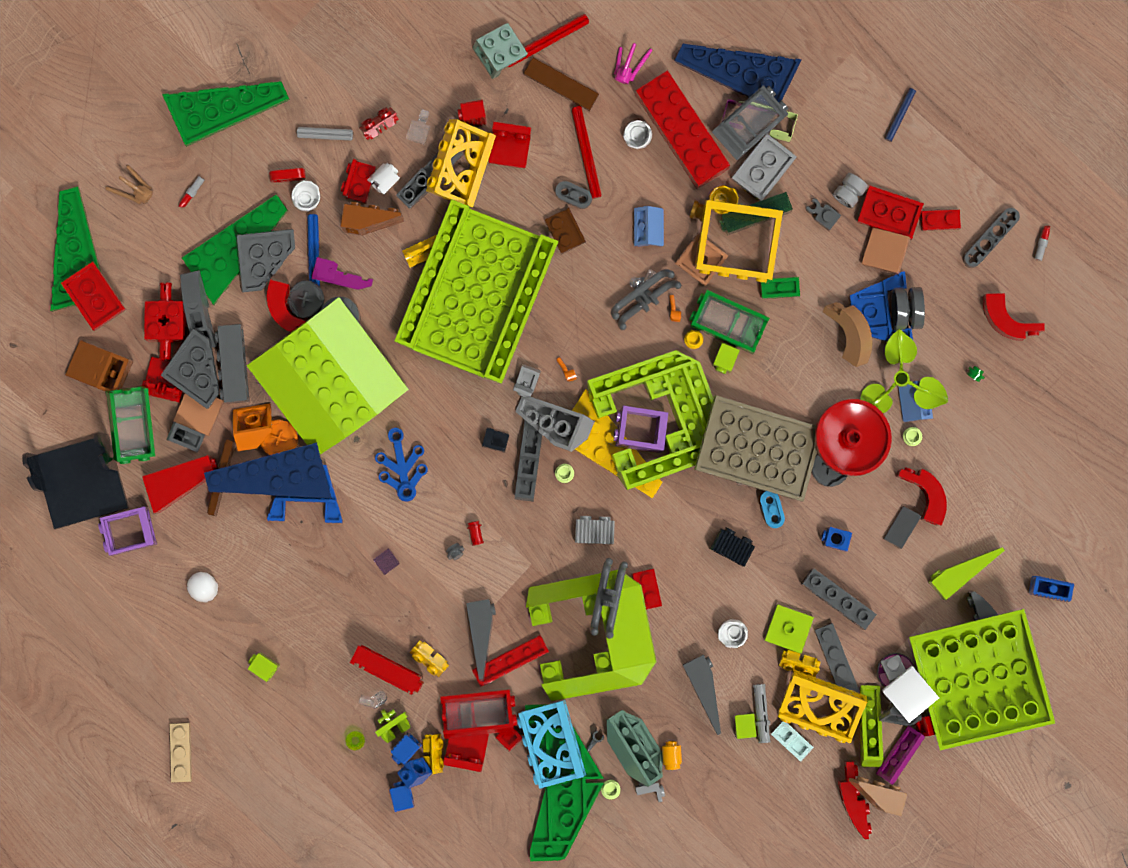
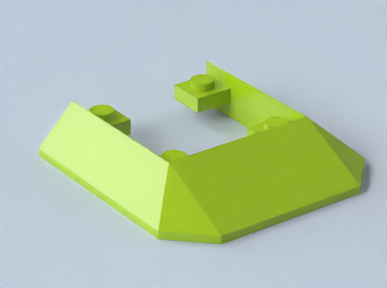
M677 350L587 381L589 401L592 402L598 419L617 412L611 397L612 394L644 383L650 400L667 396L679 431L665 437L670 452L669 455L638 466L636 465L631 448L611 455L617 470L616 475L626 490L685 470L696 464L713 396L701 363Z
M618 570L610 571L606 589L614 590ZM601 573L529 587L526 608L529 607L532 626L553 622L549 603L578 597L583 599L586 616L593 615ZM625 574L613 630L614 636L611 639L606 637L609 651L593 654L597 673L564 679L560 660L540 664L543 684L541 685L551 701L642 685L657 661L642 586L627 574ZM602 606L601 614L606 632L610 607Z

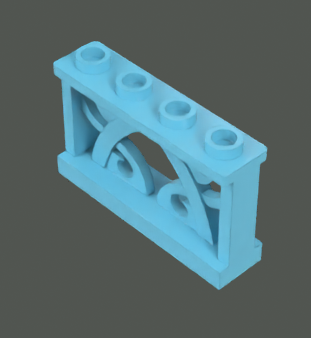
M566 700L518 713V726L520 729L523 728V744L525 747H528V762L534 768L533 780L535 785L539 786V789L578 779L586 775ZM557 708L558 713L548 720L542 713L543 711ZM537 715L543 719L544 724L542 725L539 721H534L537 726L536 728H531L529 719L531 716ZM553 724L555 729L557 725H560L562 727V731L560 733H556L551 727V725ZM547 730L557 738L566 739V743L558 749L556 758L546 754L540 748L542 738ZM531 734H537L534 742ZM563 750L568 751L569 756H563V760H561V752ZM538 757H540L542 760H544V761L541 762L540 764H539ZM553 765L557 766V772L553 778L549 779L543 775L544 767H548L550 773L553 770ZM561 768L574 769L575 771L573 774L560 777Z

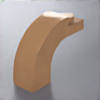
M837 302L826 305L823 313L839 323L846 335V347L842 358L855 367L867 364L872 352V334L864 315L854 305L846 308L843 304Z

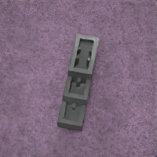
M526 420L522 437L515 500L534 502L542 434Z

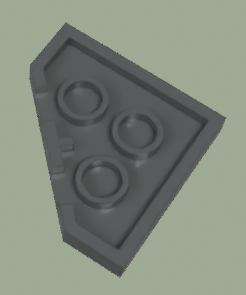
M293 229L236 235L241 292L261 291L266 286L269 279L278 271L285 259L295 249Z
M194 328L161 376L206 409H209L220 394L212 345L208 337Z

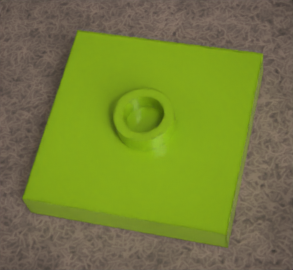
M777 604L764 641L802 653L814 617Z

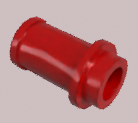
M479 521L468 523L467 529L470 532L472 546L484 543L480 529L482 524H479Z

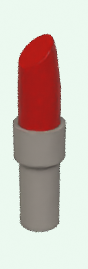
M199 176L197 177L192 186L186 191L178 207H186L192 197L194 198L197 190L205 181Z
M1050 226L1043 228L1041 238L1038 241L1035 260L1042 261L1045 248L1048 245Z

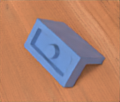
M652 206L634 208V246H664L663 208Z
M914 381L913 383L919 386L920 381ZM909 384L906 387H899L903 422L933 419L932 409H923L916 404L914 393L917 389Z

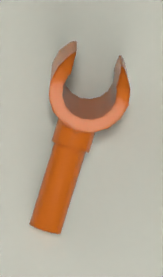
M670 295V320L680 322L681 311H675L674 295Z
M560 357L556 360L562 368L566 380L569 382L576 380L574 369L568 371Z

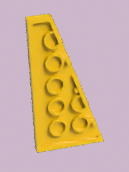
M585 389L572 411L583 414L595 422L588 439L574 450L617 476V470L611 455L629 448L615 446L616 441H613L614 430L618 429V427L609 416L597 418L593 404L589 401V393ZM631 449L637 466L646 463L636 449ZM659 478L634 488L653 498L663 482Z

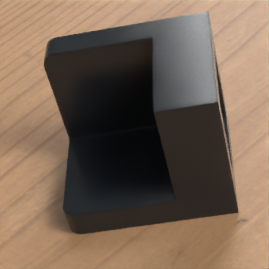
M487 428L482 447L505 453L509 434Z

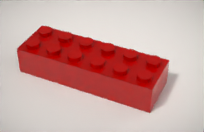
M668 70L636 90V98L696 189L701 188L729 170V162Z

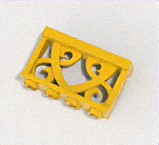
M449 119L444 127L445 133L438 146L439 152L433 162L431 176L427 180L426 192L449 201L452 199L473 207L496 135L487 133L458 119ZM458 129L464 131L466 142H464L461 134H459L458 140L455 139ZM470 133L479 136V140L471 141ZM465 150V158L470 164L469 170L461 171L456 176L451 158L458 152ZM474 151V156L472 159L470 157V153ZM464 175L467 176L465 182L464 179H461ZM443 177L445 178V183L442 185H447L450 182L452 183L450 188L447 190H442L440 188V184ZM456 188L461 193V196L459 198L450 193Z
M793 670L790 682L778 709V717L785 723L792 722L798 724L802 729L815 730L821 736L834 737L840 743H851L863 710L866 707L867 696ZM795 684L800 685V696H791ZM813 690L817 692V696L807 697V695L812 696V694H810V691ZM824 695L829 696L831 708L836 712L817 718L808 702L818 701ZM836 699L842 701L841 704H838L841 707L840 709L834 704ZM796 700L801 701V703L795 704L793 706V708L799 709L798 713H793L788 710V704L790 702ZM855 705L858 706V708L856 710L854 718L852 719V717L847 713ZM841 717H845L849 721L850 726L847 730L843 731L836 727L837 724L844 726Z

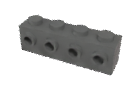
M241 324L218 326V331H215L216 343H219L217 361L221 362V369H218L219 381H222L223 388H220V398L226 404L250 402L243 326Z

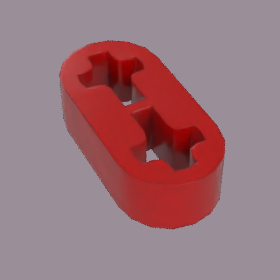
M295 168L270 171L269 177L271 183L305 180L306 174L305 169Z

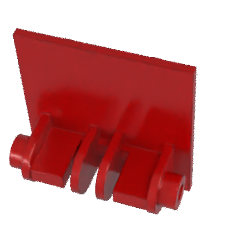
M387 107L381 109L377 113L378 116L373 119L368 118L361 123L362 126L359 129L367 140H372L379 135L375 129L376 127L382 133L379 125L382 124L383 128L387 130L384 122L388 128L397 124L396 121L399 120L396 116L397 113L391 107L389 109Z
M151 357L146 380H143L142 386L148 388L149 396L179 403L182 390L161 376L170 361Z

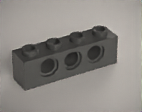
M814 568L809 571L801 582L802 586L862 630H866L877 615Z

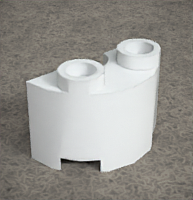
M383 163L367 180L370 183L374 182L372 186L377 192L385 194L400 177L397 175L398 170L393 165Z

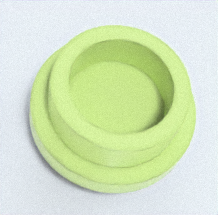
M916 427L907 428L903 433V440L909 446H916L922 440V433Z
M568 464L559 465L555 470L556 479L562 483L570 482L574 477L573 468Z
M615 780L605 781L601 788L602 795L607 799L617 798L620 794L618 782Z

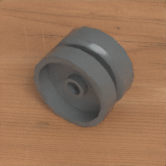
M911 287L908 291V296L904 288H893L891 310L895 330H905L908 322L912 329L923 328L925 304L921 287Z

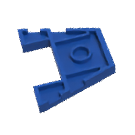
M905 271L849 296L850 306L854 305L866 318L872 338L888 341L897 331L891 328L887 291H893V288L907 289ZM912 328L902 330L913 340Z
M323 465L332 499L276 496L267 521H285L286 501L326 503L325 523H343L327 465Z

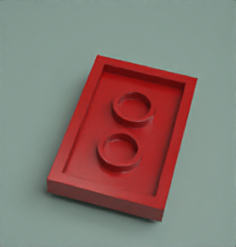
M869 185L857 223L908 236L912 240L924 203Z
M91 262L61 283L93 331L126 310L94 262Z

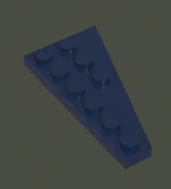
M682 44L674 62L748 98L763 85L765 88L770 86L776 93L774 98L780 102L802 59H789L781 56L774 57L751 52L729 51L721 48L714 49L706 48V46ZM761 94L754 100L762 105L772 107Z
M317 443L204 473L209 492L332 499Z

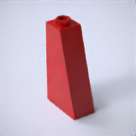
M207 455L142 476L153 513H161L205 483L204 473L218 469L215 458L212 459L211 456Z

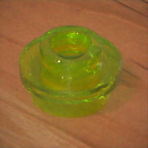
M352 731L346 737V745L351 750H360L365 744V737L359 731ZM353 737L359 739L358 744L352 742Z

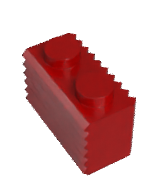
M483 99L460 103L461 109H457L460 121L473 127L482 126L483 124L486 126L487 121Z

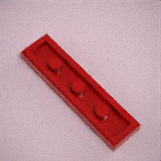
M539 635L488 661L484 681L479 680L477 667L472 671L480 687L548 653L549 650L542 636Z

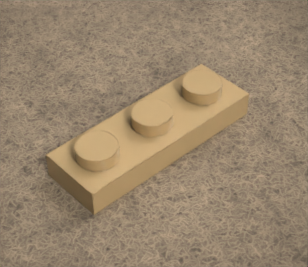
M190 723L170 724L171 782L192 781Z

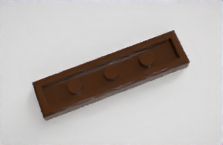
M532 58L524 72L526 77L588 111L592 109L599 96L597 92L535 58Z
M225 440L218 469L230 466L236 442ZM212 492L207 510L208 515L217 517L223 493Z

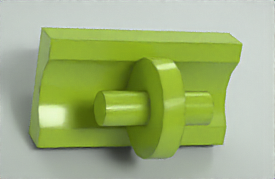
M385 709L381 710L383 716L378 719L380 725L385 721L388 723L375 733L378 737L381 736L386 743H389L396 738L391 730L392 727L397 725L402 733L411 728L407 719V713L404 712L392 720L391 717L396 715L394 709L388 713Z

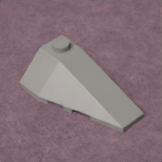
M529 396L521 397L515 411L554 446L570 452L588 439L595 422L583 414Z

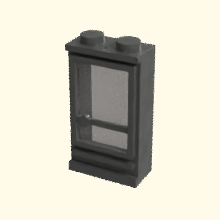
M763 85L712 131L736 160L788 115L787 110L789 108L782 100L778 102L774 98L776 93L770 86L765 88Z

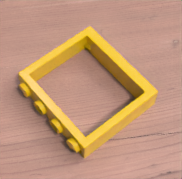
M705 199L695 268L699 269V273L710 274V271L718 272V276L723 277L735 274L738 279L748 280V277H755V281L767 283V279L772 280L783 211ZM711 209L775 218L766 273L703 264Z

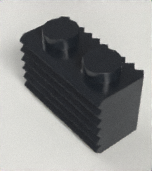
M727 527L724 530L720 529L710 550L745 567L755 548L752 545L753 541L744 536L741 539L734 536L736 532Z

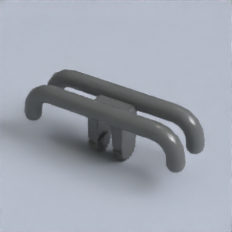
M664 269L657 272L612 307L610 314L613 319L617 320L620 309L634 299L637 302L636 305L619 318L618 327L620 330H625L627 327L626 321L643 309L647 313L650 310L648 304L651 302L655 305L659 304L657 298L668 289L681 288L682 285L679 281L670 280L653 292L648 290V288L664 277L673 278L675 274L672 270Z
M611 558L605 560L602 568L590 626L591 634L597 635L602 606L610 607L605 632L608 639L614 636L613 630L626 569L628 568V563L623 561L618 569L614 590L606 589L610 568L613 564Z

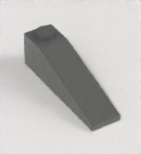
M489 599L466 603L480 681H484L493 615H496L494 603L491 604Z
M702 654L682 664L716 734L719 735L721 734L711 670L714 666L709 656L705 658Z

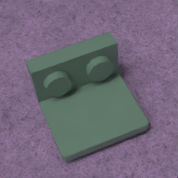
M508 23L480 37L473 46V50L492 79L498 77L502 69L527 56L525 48Z

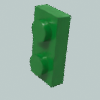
M799 277L774 278L772 280L767 279V283L760 282L762 299L800 297Z

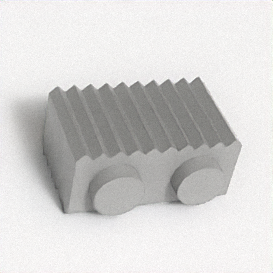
M580 516V520L576 519L575 543L614 544L615 521H611V517H599V520H591L592 516Z

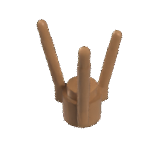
M129 165L126 168L141 185L135 186L122 176H119V179L134 189L133 194L135 197L110 187L105 188L107 191L133 200L139 205L141 202L146 204L153 195L152 187L147 185Z

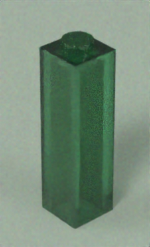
M787 192L748 205L783 211L782 216L791 213L793 210ZM729 212L721 216L719 225L722 232L725 231L728 236L775 218Z

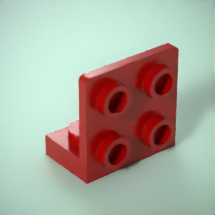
M493 122L492 131L496 137L489 156V163L525 169L532 133L531 127Z
M649 569L631 573V578L642 586L646 610L661 607L662 602L655 570Z
M489 734L450 738L443 765L482 772Z

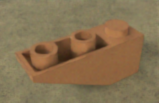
M860 776L857 779L849 778L852 785L875 809L902 816L907 793L901 792V787L891 784L889 788L884 787L885 783L875 780L873 784L868 783L869 779Z

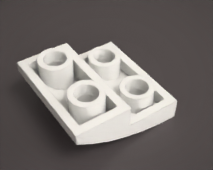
M912 665L882 690L909 723L939 699Z

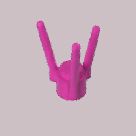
M636 43L632 44L625 65H621V68L623 48L619 47L616 69L613 74L616 75L614 79L627 85L629 81L633 82L635 75L651 54L652 49L647 51L631 73L632 69L629 68V64Z

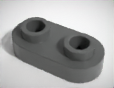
M567 181L560 182L556 186V196L559 200L579 209H586L590 206L592 196L588 190ZM563 189H567L569 193L567 195H563L561 191ZM585 197L586 201L584 203H581L579 201V198Z

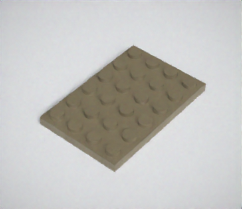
M715 395L694 470L804 502L817 454L815 445L816 425Z

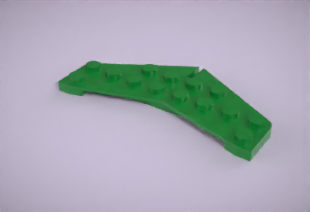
M548 704L525 705V711ZM553 708L542 713L548 720L558 713V710ZM533 715L529 719L531 728H536L537 726L534 721H539L542 725L544 724L543 719L537 715ZM553 724L551 725V727L556 733H560L562 731V727L560 725H557L556 729L554 728ZM575 729L574 732L586 775L545 788L530 848V862L560 861L567 857L604 782L586 783V779H604ZM547 730L542 738L540 748L546 754L556 758L558 749L566 743V739L557 738ZM532 734L533 740L537 734ZM563 750L561 752V760H563V756H569L568 751ZM553 765V770L550 773L549 768L544 767L545 777L553 778L556 775L557 766ZM561 768L560 777L573 774L575 771L574 769Z

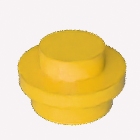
M697 330L687 332L684 337L685 345L690 349L699 348L703 344V335Z

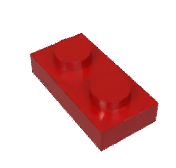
M960 209L921 211L922 231L961 229Z

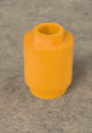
M677 741L665 742L666 745L662 746V760L665 770L680 769V764H682L681 745H678Z

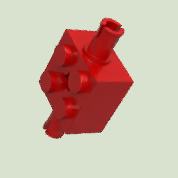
M160 283V300L145 301L144 340L159 343V360H171V343L184 342L187 338V320L183 301L171 300L172 283ZM165 318L169 319V322L166 323V326L162 323V321H164Z

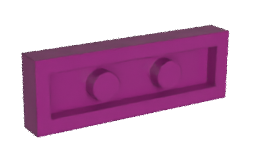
M908 726L876 774L893 785L925 736Z

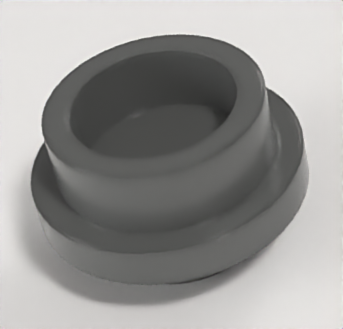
M459 543L453 544L446 550L447 558L449 560L459 559L463 556L465 548L460 546Z

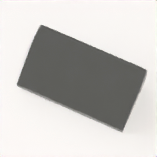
M903 506L884 540L902 549L920 520L921 515Z

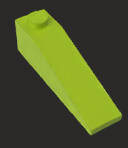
M1003 547L997 548L942 571L938 569L930 576L932 579L928 583L943 600H947L1005 550Z
M861 685L860 693L867 696V704L860 718L861 767H881L883 762L882 721H879V716L881 715L880 686Z

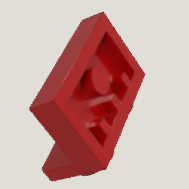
M353 159L352 163H348L346 169L348 178L347 181H343L341 187L344 198L366 204L372 183L367 179L376 171V166L358 162L356 159Z

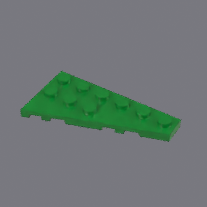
M282 81L250 86L242 85L232 88L205 89L195 92H179L177 94H162L186 147L290 100Z
M79 187L59 191V216L56 230L57 242L55 244L51 312L76 306L61 283L91 262H94L100 270Z
M277 194L182 257V260L191 272L200 271L206 295L214 306L221 295L229 288L235 277L239 275L236 235L272 231L288 212Z

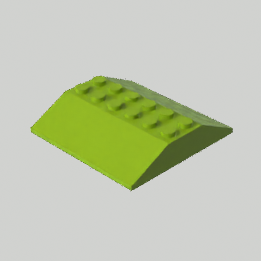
M340 297L246 365L307 445L317 443L320 455L351 435L409 390Z
M1025 609L909 637L919 674L939 697L928 708L940 750L1055 724L1046 683Z

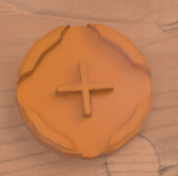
M279 419L273 420L272 431L261 443V447L269 455L295 449L298 445V433L289 422Z

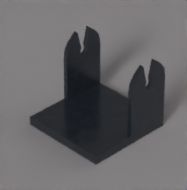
M95 432L93 439L38 455L28 452L22 455L23 465L30 471V475L27 476L29 485L34 491L44 493L55 530L129 508L117 462L113 460V448L108 434Z

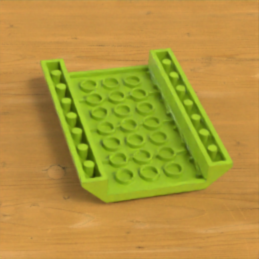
M451 199L394 342L484 379L502 384L559 241L542 234L538 236L474 211L468 205Z

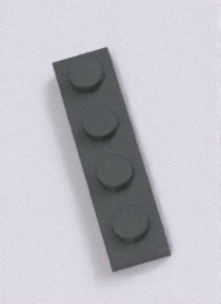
M833 623L814 630L835 684L860 693Z

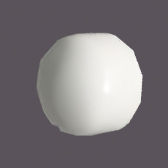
M635 120L625 127L623 137L629 147L642 149L651 142L652 130L645 121Z
M312 181L297 183L291 195L294 206L300 211L315 209L320 202L319 187Z
M198 572L189 578L187 591L196 601L206 603L213 600L217 595L218 583L210 574Z
M729 619L723 622L718 630L719 641L728 648H738L744 645L748 638V629L740 620Z

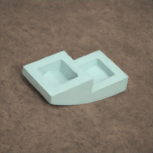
M782 722L771 734L800 762L814 748L785 722Z

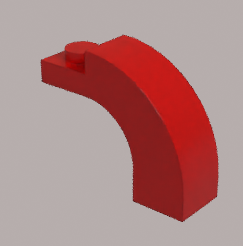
M270 279L267 289L268 309L277 324L291 333L306 321L295 318L288 310L287 299L291 286Z
M1005 293L983 295V309L986 319L991 327L1000 335L1008 339L1023 341L1026 339V333H1028V336H1039V333L1045 331V323H1019L1013 320L1006 310Z
M907 467L904 470H898L897 478L917 485L925 495L926 506L921 520L936 526H942L947 511V499L940 482L924 469H920L917 475L915 470Z

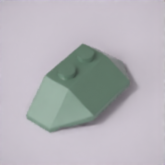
M623 710L607 719V742L626 773L647 787L662 778V751L643 720Z

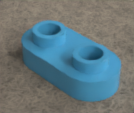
M764 492L760 497V504L765 522L770 528H779L785 521L778 494ZM767 497H771L773 499V502L771 504H768L766 502ZM773 515H776L778 517V521L776 523L771 521V517Z

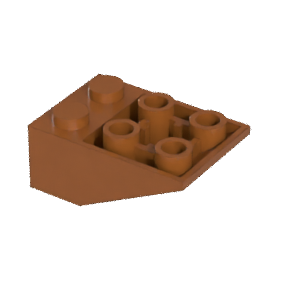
M350 202L349 205L344 204L341 228L344 233L366 235L402 223L404 218L402 213L395 208L380 210L379 206L368 205L367 208L361 207L360 203Z
M80 340L65 376L102 391L122 389L133 361Z

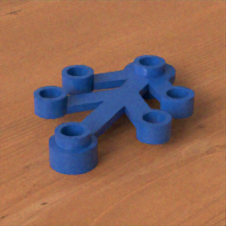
M392 428L388 433V438L394 443L397 464L388 459L382 452L376 454L375 460L377 463L385 465L400 475L401 483L391 478L390 474L386 471L380 472L378 477L381 482L387 483L397 490L399 499L409 502L415 498V486L421 477L427 474L428 467L425 464H419L416 468L417 472L410 481L407 474L417 459L424 455L425 450L421 445H416L413 448V453L405 463L401 443L404 433L399 428ZM395 432L400 434L399 439L393 438ZM418 447L422 449V453L419 455L415 453V449ZM383 455L385 457L384 461L379 462L378 456ZM424 466L426 471L419 473V467ZM384 473L388 475V479L385 481L381 479V475ZM409 489L410 495L405 496L403 491Z

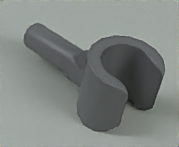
M595 731L592 734L590 744L586 748L587 751L590 752L596 743L601 742L604 739V735L600 740H597L595 734L598 731Z

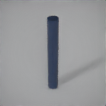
M909 88L885 140L892 142L916 90Z

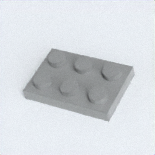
M766 134L734 174L732 180L762 202L797 156Z

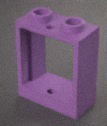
M622 406L620 411L617 410L616 413L618 429L614 430L613 441H616L615 446L661 453L664 451L668 412ZM627 413L657 418L654 444L624 439Z
M141 507L100 518L101 523H98L100 533L104 534L105 541L103 542V547L109 556L157 545L148 507ZM139 515L145 542L116 549L109 522Z

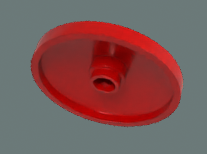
M847 399L837 402L821 415L816 425L815 445L820 458L830 469L842 475L861 476L874 471L885 461L891 448L892 434L886 417L876 406L867 401Z

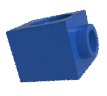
M828 527L827 530L823 531L821 541H824L823 546L847 552L852 533ZM834 533H837L841 538L839 544H834L831 541V536Z
M423 757L408 761L397 774L406 787L411 788L423 784L432 774V770Z
M403 781L393 783L394 787H391L389 790L394 811L414 808L415 804L411 788H407Z

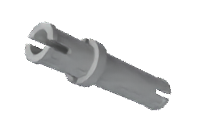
M765 684L753 685L757 720L755 726H757L758 743L771 742L769 725L771 724L768 721Z

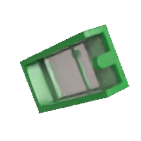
M709 290L705 294L701 293L697 304L700 306L697 311L693 310L689 319L692 322L690 327L753 355L770 318Z
M139 386L105 391L113 460L119 462V464L131 463V460L148 461L150 457H155L148 388Z

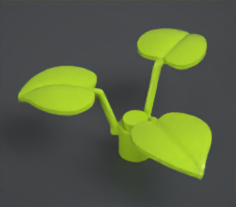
M897 330L889 338L885 347L886 360L893 365L899 363V371L894 375V383L886 392L882 385L870 384L862 391L860 400L873 404L884 414L893 404L892 398L888 394L896 386L906 387L909 384L916 388L914 400L923 409H934L947 404L948 395L944 386L933 377L922 378L919 386L910 381L909 374L903 371V363H910L915 359L917 347L915 342L902 330Z

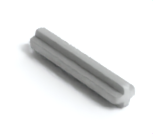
M298 127L297 137L351 141L353 139V130Z

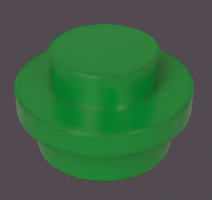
M977 366L973 368L968 367V376L977 382H980L981 379L984 380L985 376L982 375L984 373L982 369Z

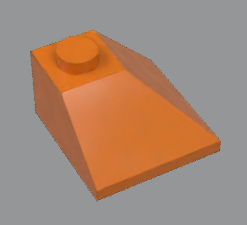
M271 403L233 409V435L238 451L258 448L272 431Z

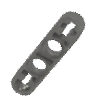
M1015 208L1006 209L966 252L963 262L967 267L974 268L978 266L1015 226L1020 218V214ZM1006 213H1013L1014 221L1010 220L1006 225L1002 223L1008 217ZM994 226L1002 228L1003 234L1001 236L994 235ZM982 240L989 241L990 248L988 250H983L980 247ZM977 251L981 254L975 258L977 262L970 263L968 255L973 256Z

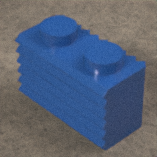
M1032 576L1029 594L1070 602L1072 600L1074 583Z
M406 733L391 750L393 754L391 758L396 763H403L405 765L422 744L410 733Z

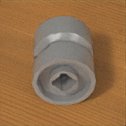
M848 173L842 181L843 186H838L832 195L842 205L852 209L858 201L857 196H862L868 185L858 176Z

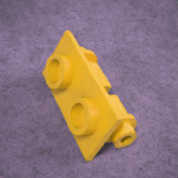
M437 235L402 250L410 268L428 259Z
M419 641L410 651L412 658L416 662L425 665L430 674L440 677L448 668V661L438 653L432 658L430 655L434 649L426 642Z
M783 650L782 659L779 663L780 667L787 671L797 670L816 677L820 670L821 661H817V658L804 655L801 661L799 660L800 653Z
M426 734L423 739V752H430V756H423V759L432 770V774L443 773V740L441 739V734Z

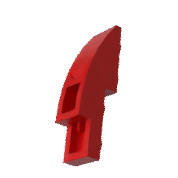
M852 760L844 761L845 780L838 781L841 800L851 823L858 833L867 840L869 839V834H872L871 823H867V815H870L869 803H866L863 798L857 799V796H860V792L849 781V778L855 779V776H858L857 765H854Z

